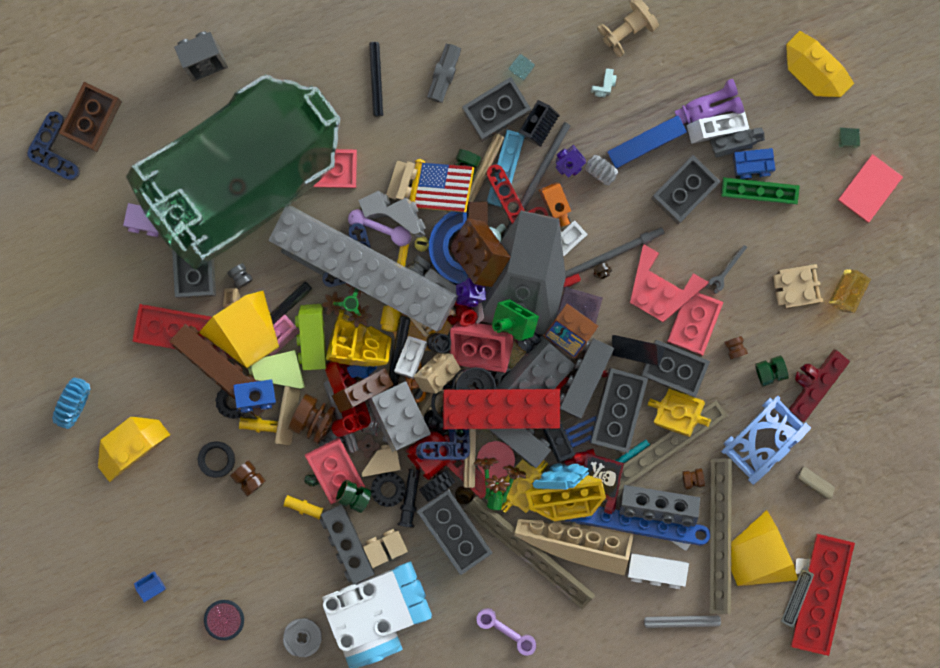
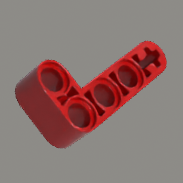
M494 164L487 170V179L512 225L520 211L525 210L504 169L500 165ZM492 170L500 172L498 176L500 181H502L503 179L505 181L500 182L497 186H495V184H497L498 181L495 176L491 177ZM503 186L507 187L510 191L506 196H502L499 193V189ZM509 204H516L519 208L518 211L515 213L509 212ZM536 207L528 211L531 213L542 212L544 216H548L546 209L543 207Z
M330 361L326 364L325 371L334 394L357 382L355 377L351 378L347 370L349 365ZM365 402L341 412L343 418L333 422L332 432L337 437H343L368 427L371 423V418Z

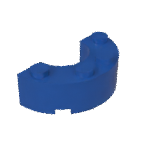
M451 211L443 216L434 226L429 239V254L435 270L439 275L455 285L466 281L468 275L462 266L453 260L448 248L452 237L461 230L467 220V211L466 213Z

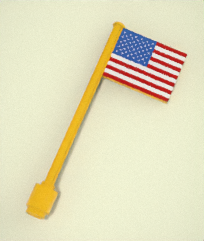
M422 159L415 160V169L418 170L415 180H412L409 200L414 201L417 208L466 213L474 167L426 163ZM409 244L400 246L397 263L404 267ZM389 305L383 306L380 325H382L381 330L396 332L402 312Z

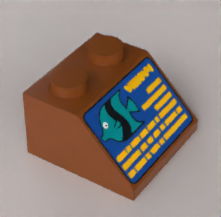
M566 304L544 334V337L575 359L599 326L572 306Z

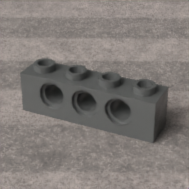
M624 485L621 493L619 514L626 517L644 518L649 521L657 520L667 524L676 523L682 524L685 527H695L699 518L700 497Z
M339 505L322 513L320 522L322 527L328 529L330 533L328 539L331 546H336L338 550L336 556L340 564L344 563L346 568L344 574L348 582L352 581L354 585L375 575V571L345 507ZM335 522L343 524L342 532L337 533L334 531L333 525ZM344 539L351 542L352 547L350 550L342 548L341 542ZM351 557L359 559L360 565L354 568L350 565L349 560Z

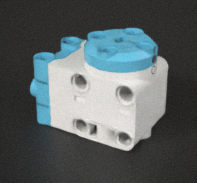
M411 561L322 597L324 611L349 668L369 665L403 650L396 631L432 618V613L425 599L424 589L420 580H416L417 575Z

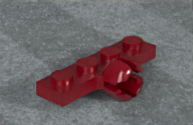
M833 349L820 368L817 369L809 363L801 366L799 369L805 374L801 375L797 371L795 381L803 389L789 410L798 419L805 422L851 361L838 350Z

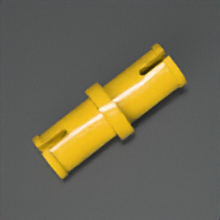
M240 417L239 429L255 430L256 433L261 431L277 432L278 421L262 420L260 417L258 419Z
M287 495L283 505L298 511L301 515L304 513L318 520L324 509L308 503L305 499L302 501Z

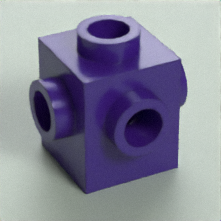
M574 145L567 150L565 148L556 155V169L561 175L565 174L568 178L571 175H577L582 170V166L586 164L585 157Z
M470 278L456 285L457 304L476 307L479 303L486 300L485 286L475 285Z

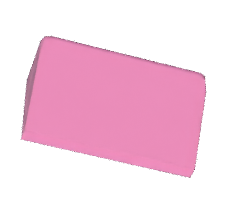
M285 314L273 325L279 348L271 352V356L279 352L300 332Z

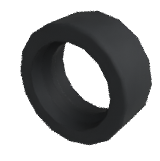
M219 441L209 442L199 451L197 458L198 466L209 477H223L233 469L235 454L226 443ZM211 449H222L227 455V465L220 471L211 470L205 463L206 454Z

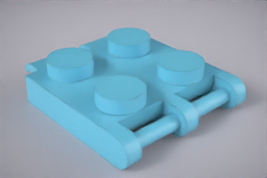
M553 464L548 472H544L539 480L533 482V487L537 489L563 490L574 488L589 474V472L585 473L588 468L579 466V464Z

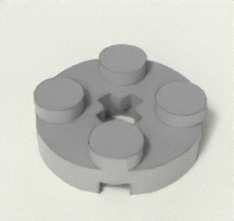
M308 618L293 620L285 628L283 643L286 650L298 657L311 656L318 650L322 642V633L319 626ZM299 633H302V634H305V633H306V634H307V637H306L307 642H305V643H304L303 641L299 642V641L297 640V639L299 638V635H298V634H299Z

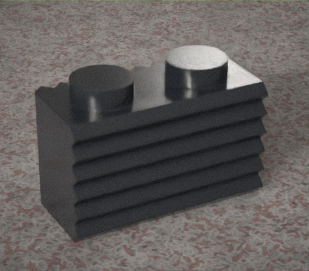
M537 100L518 133L527 141L541 147L560 114L550 105Z
M560 424V428H542L557 462L575 455L574 449L570 445L571 442H569V438L565 434L566 431L562 427L563 424Z

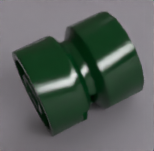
M459 149L455 158L457 163L453 165L471 166L476 169L482 158L467 150Z
M781 355L771 358L770 362L765 360L755 363L756 373L762 387L773 384L774 380L780 382L789 379L788 370Z
M344 480L337 492L335 501L345 507L350 505V509L362 513L369 503L371 490L362 486L357 488L356 483Z

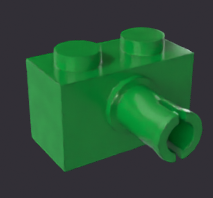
M510 299L501 301L497 304L492 328L496 333L508 332L515 339L523 341L533 337L539 316Z

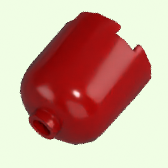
M430 432V435L416 441L404 450L408 453L407 457L415 468L423 470L425 473L423 477L427 480H430L451 460H421L416 455V448L420 443L450 442V438L447 435L442 436L438 432ZM441 446L439 452L442 456H446L447 450L444 446ZM423 449V452H425L426 454L433 452V449Z

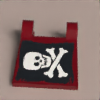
M587 453L584 467L588 468L585 473L589 472V476L602 479L606 495L605 500H607L604 512L612 514L616 509V500L624 463Z

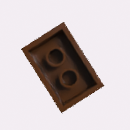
M83 82L59 134L94 152H98L122 101L116 96Z
M467 218L449 248L475 285L493 287L511 258L485 221Z

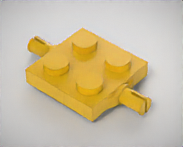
M668 389L666 396L661 402L652 398L648 401V406L658 409L654 424L690 437L698 423L709 427L711 419L701 416V411L705 405L703 400L675 390Z
M523 459L518 463L516 467L520 471L526 472V479L519 476V478L513 481L506 503L502 505L501 510L506 513L512 505L519 507L525 513L529 511L530 507L526 491L533 488V482L541 478L542 471L549 465L547 462L545 463V460L537 468L530 466ZM510 474L505 478L506 482H509Z

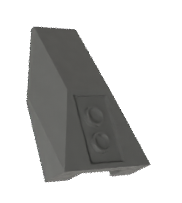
M521 210L501 241L502 246L511 258L493 287L485 286L486 300L482 302L484 314L482 321L492 323L498 302L510 299L539 316L535 332L544 335L557 318L566 278L560 223L558 218Z

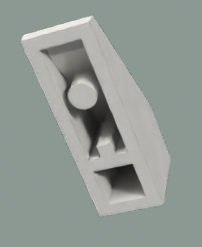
M745 111L742 114L731 113L699 119L686 125L691 144L749 129Z

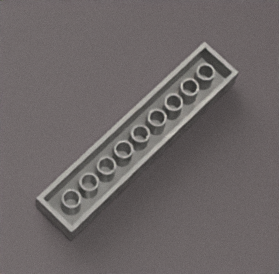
M285 206L268 240L435 331L442 329L458 298V295L292 206Z

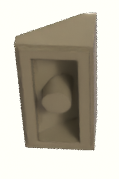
M804 466L801 468L796 479L825 499H831L835 487Z

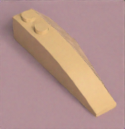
M518 519L514 536L565 560L625 575L634 534L580 525L572 522V525L561 524V521L544 523L543 520Z

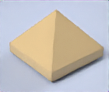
M237 288L224 289V308H227L241 298Z

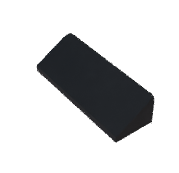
M617 335L612 336V347L614 348L612 356L660 366L665 350L664 347L641 340Z

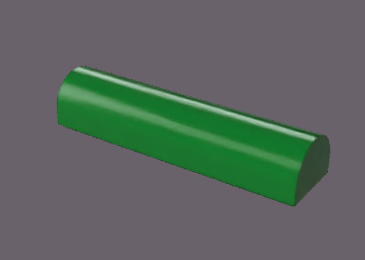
M723 177L721 197L798 205L800 185Z

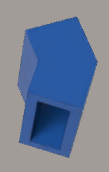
M349 365L347 367L351 378L357 376L366 378L377 369V366Z
M155 571L134 583L135 589L143 602L166 590V587Z

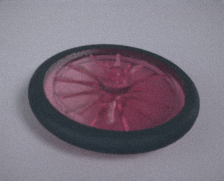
M218 600L212 603L204 614L205 629L211 637L217 640H231L242 631L244 614L235 602Z

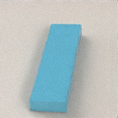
M506 130L497 165L504 169L512 184L524 137L518 132ZM496 171L494 173V176L496 177L498 183L495 184V186H497L500 182L505 181L504 179L500 181L498 177L500 172ZM503 186L499 189V193L502 196H506L509 194V189ZM491 187L487 199L488 204L502 207Z

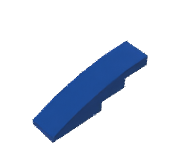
M678 115L609 150L608 154L617 169L682 136L687 131Z

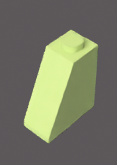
M296 350L264 357L248 368L250 376H254L255 380L264 381L272 379L273 384L299 389L305 388Z

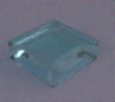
M519 54L509 67V70L524 81L535 67V64L522 54Z

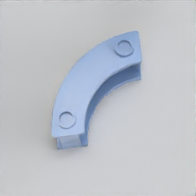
M779 396L773 400L769 398L762 405L764 409L735 438L730 436L723 443L725 448L721 452L732 459L749 477L748 480L753 485L768 473L771 467L777 461L779 462L790 451V448L798 443L811 429L807 423L803 424L780 401ZM773 408L783 417L781 423L777 422L779 420L778 414L774 418L771 417L770 412ZM765 415L767 422L758 423ZM786 421H787L792 427H790V426H788V425H785ZM764 428L777 429L774 436V441L778 448L776 452L770 448L755 449L757 430ZM750 430L748 440L742 438ZM781 430L784 431L781 435L786 436V440L783 442L779 440ZM739 443L744 446L740 452H749V455L741 458L733 449ZM767 452L768 458L763 460L762 455L757 457V454ZM745 460H751V463L755 471L745 462Z

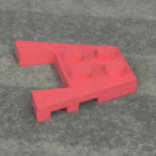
M644 244L630 303L664 323L700 290L708 285V281L693 273L684 290H681L649 271L659 253Z

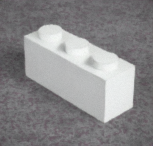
M630 553L627 577H631L633 582L642 583L643 579L649 580L651 585L661 586V583H667L670 588L680 589V586H686L689 563Z

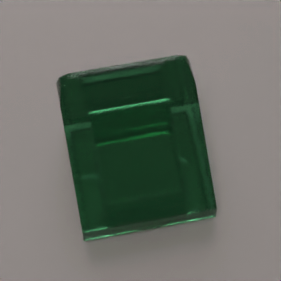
M840 128L839 147L859 148L860 130L856 128Z

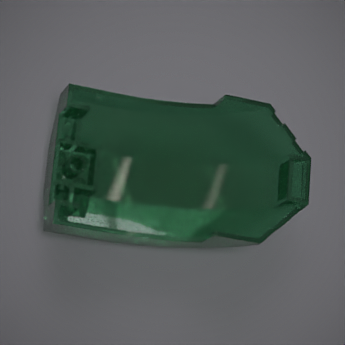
M265 74L236 91L227 105L205 121L132 165L126 178L146 217L167 245L196 270L282 212L285 206L291 205L335 167V151L337 149L340 117L318 87H306L299 85L298 82L286 79L282 81ZM234 179H241L245 184V190L241 194H234L230 190V183ZM235 181L232 184V189L235 192H239L243 188V184L240 181Z

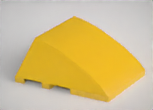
M264 291L243 296L214 315L200 331L202 336L209 339L214 345L220 347L246 368H249L279 348Z
M339 309V316L336 317L330 335L326 359L346 365H386L389 360L392 338L372 326L366 327L360 323L356 328L354 326L355 320L348 321L349 316L344 314L345 310Z
M767 510L731 541V573L737 586L798 580L791 557L777 526Z

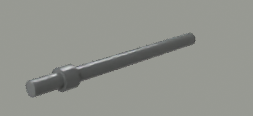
M660 227L650 233L645 232L637 239L565 271L566 278L590 269L637 246L651 243V240L665 234L663 228Z

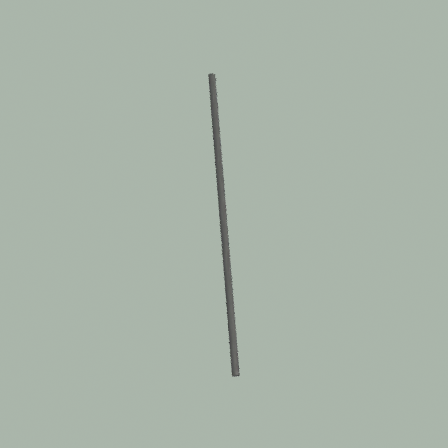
M566 122L563 123L521 200L524 210L571 126ZM510 222L501 237V241L511 227ZM420 388L414 396L415 399H419L423 394Z

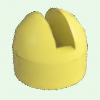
M426 237L416 238L414 242L415 248L420 252H425L429 248V240ZM417 242H425L427 245H419Z

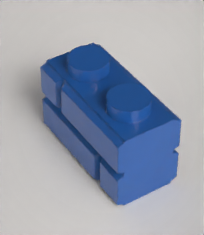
M773 148L734 152L735 177H740V179L744 180L751 179L752 175L758 174L760 178L770 177L771 173L775 172Z

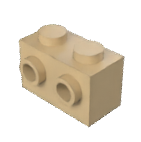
M438 352L413 377L423 392L436 394L443 389V386L455 377L461 368L452 354Z

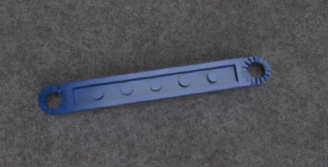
M600 506L592 516L565 520L699 546L707 544L710 539L709 529L702 525L696 524L695 527H685L682 524H667L663 521H649L639 517H626L619 514V510L616 509L612 514L604 512L605 507ZM702 531L706 537L704 540H698L695 533Z

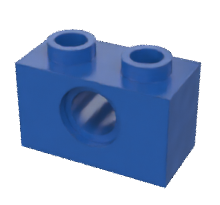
M272 379L233 385L237 411L241 410V413L252 412L253 408L259 407L261 410L272 409L273 405H276ZM253 392L260 395V399L256 402L251 401L249 398Z

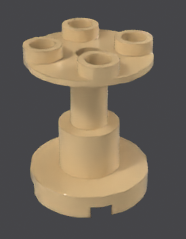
M642 0L630 1L633 12L624 18L625 23L613 32L604 24H600L597 27L598 31L605 36L602 38L604 43L608 47L612 46L613 51L619 58L625 53L619 41L629 33L633 32L636 34L643 27H646L650 32H654L659 27L657 19L653 14L649 13L648 6Z

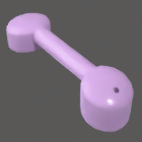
M360 209L351 211L348 216L350 225L352 223H361L364 226L390 235L392 241L398 246H406L411 241V233L403 226H398L394 229L365 218L363 211Z
M484 608L478 613L476 621L481 628L489 629L492 626L516 641L518 651L525 656L535 652L536 641L532 636H520L496 620V614L492 609Z

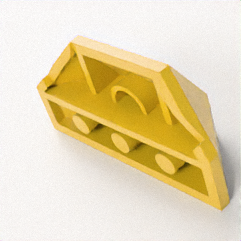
M799 31L786 44L787 70L814 96L840 98L854 84L844 66L814 38Z
M129 417L100 440L98 468L107 480L111 482L171 434L160 420Z
M589 475L574 488H568L567 490L537 489L533 487L526 491L530 510L553 521L592 516L606 498L602 479Z

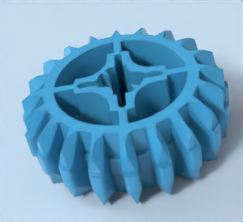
M74 377L66 384L53 412V423L66 429L74 426L90 394L89 383Z

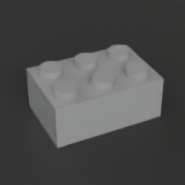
M403 382L368 399L392 452L431 434L407 382Z

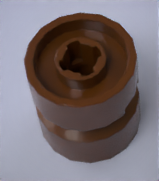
M249 460L230 475L236 484H241L240 489L247 497L266 482L260 473L255 472L256 468Z

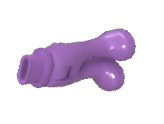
M729 79L721 90L697 98L686 104V107L683 105L681 109L674 112L676 116L679 115L683 124H690L699 119L714 117L730 111L742 114L744 113V107L740 97L710 107L712 103L738 95L734 80Z

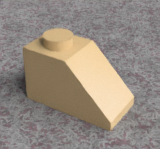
M389 445L381 446L382 450H377L363 470L362 477L401 470L398 450L392 452Z

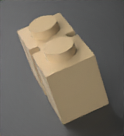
M394 529L384 532V537L377 540L374 537L365 541L367 545L363 548L372 568L389 561L382 542L385 543L392 559L408 552L399 530L394 531Z

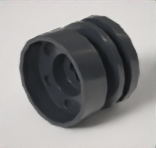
M478 367L462 369L455 375L451 383V390H470L468 385L472 384L476 390L496 389L495 379L491 373Z

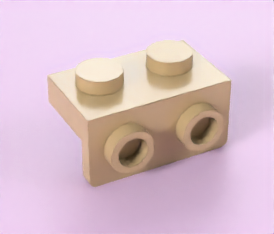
M409 161L407 163L396 162L387 191L389 198L397 201L404 198L409 199L412 190L409 185L411 180H415L418 170L415 169V163Z

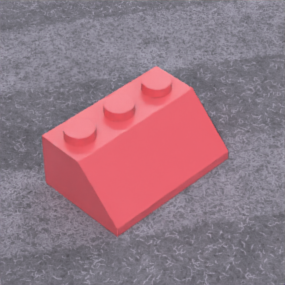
M459 321L450 329L451 354L459 366L478 367L504 373L507 371L513 348V335L504 331L496 333L492 325L486 324L477 325V323L464 327Z

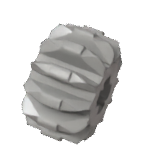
M593 155L585 167L586 172L605 185H610L618 174L617 169L598 155Z

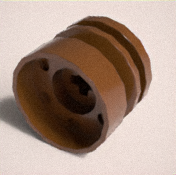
M305 394L292 417L288 429L300 435L306 428L308 429L306 438L310 439L313 433H316L313 442L318 444L327 434L333 422L336 408L331 406L327 413H325L326 403H323L317 409L318 399Z

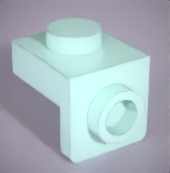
M614 69L605 70L603 87L592 86L591 93H595L597 97L610 95L611 86L615 87L616 75H613Z

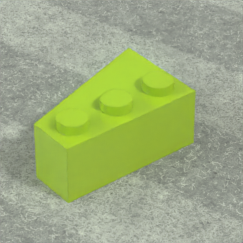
M321 304L300 305L298 316H295V325L299 327L300 334H297V346H301V353H298V362L302 364L303 370L326 369L324 307Z

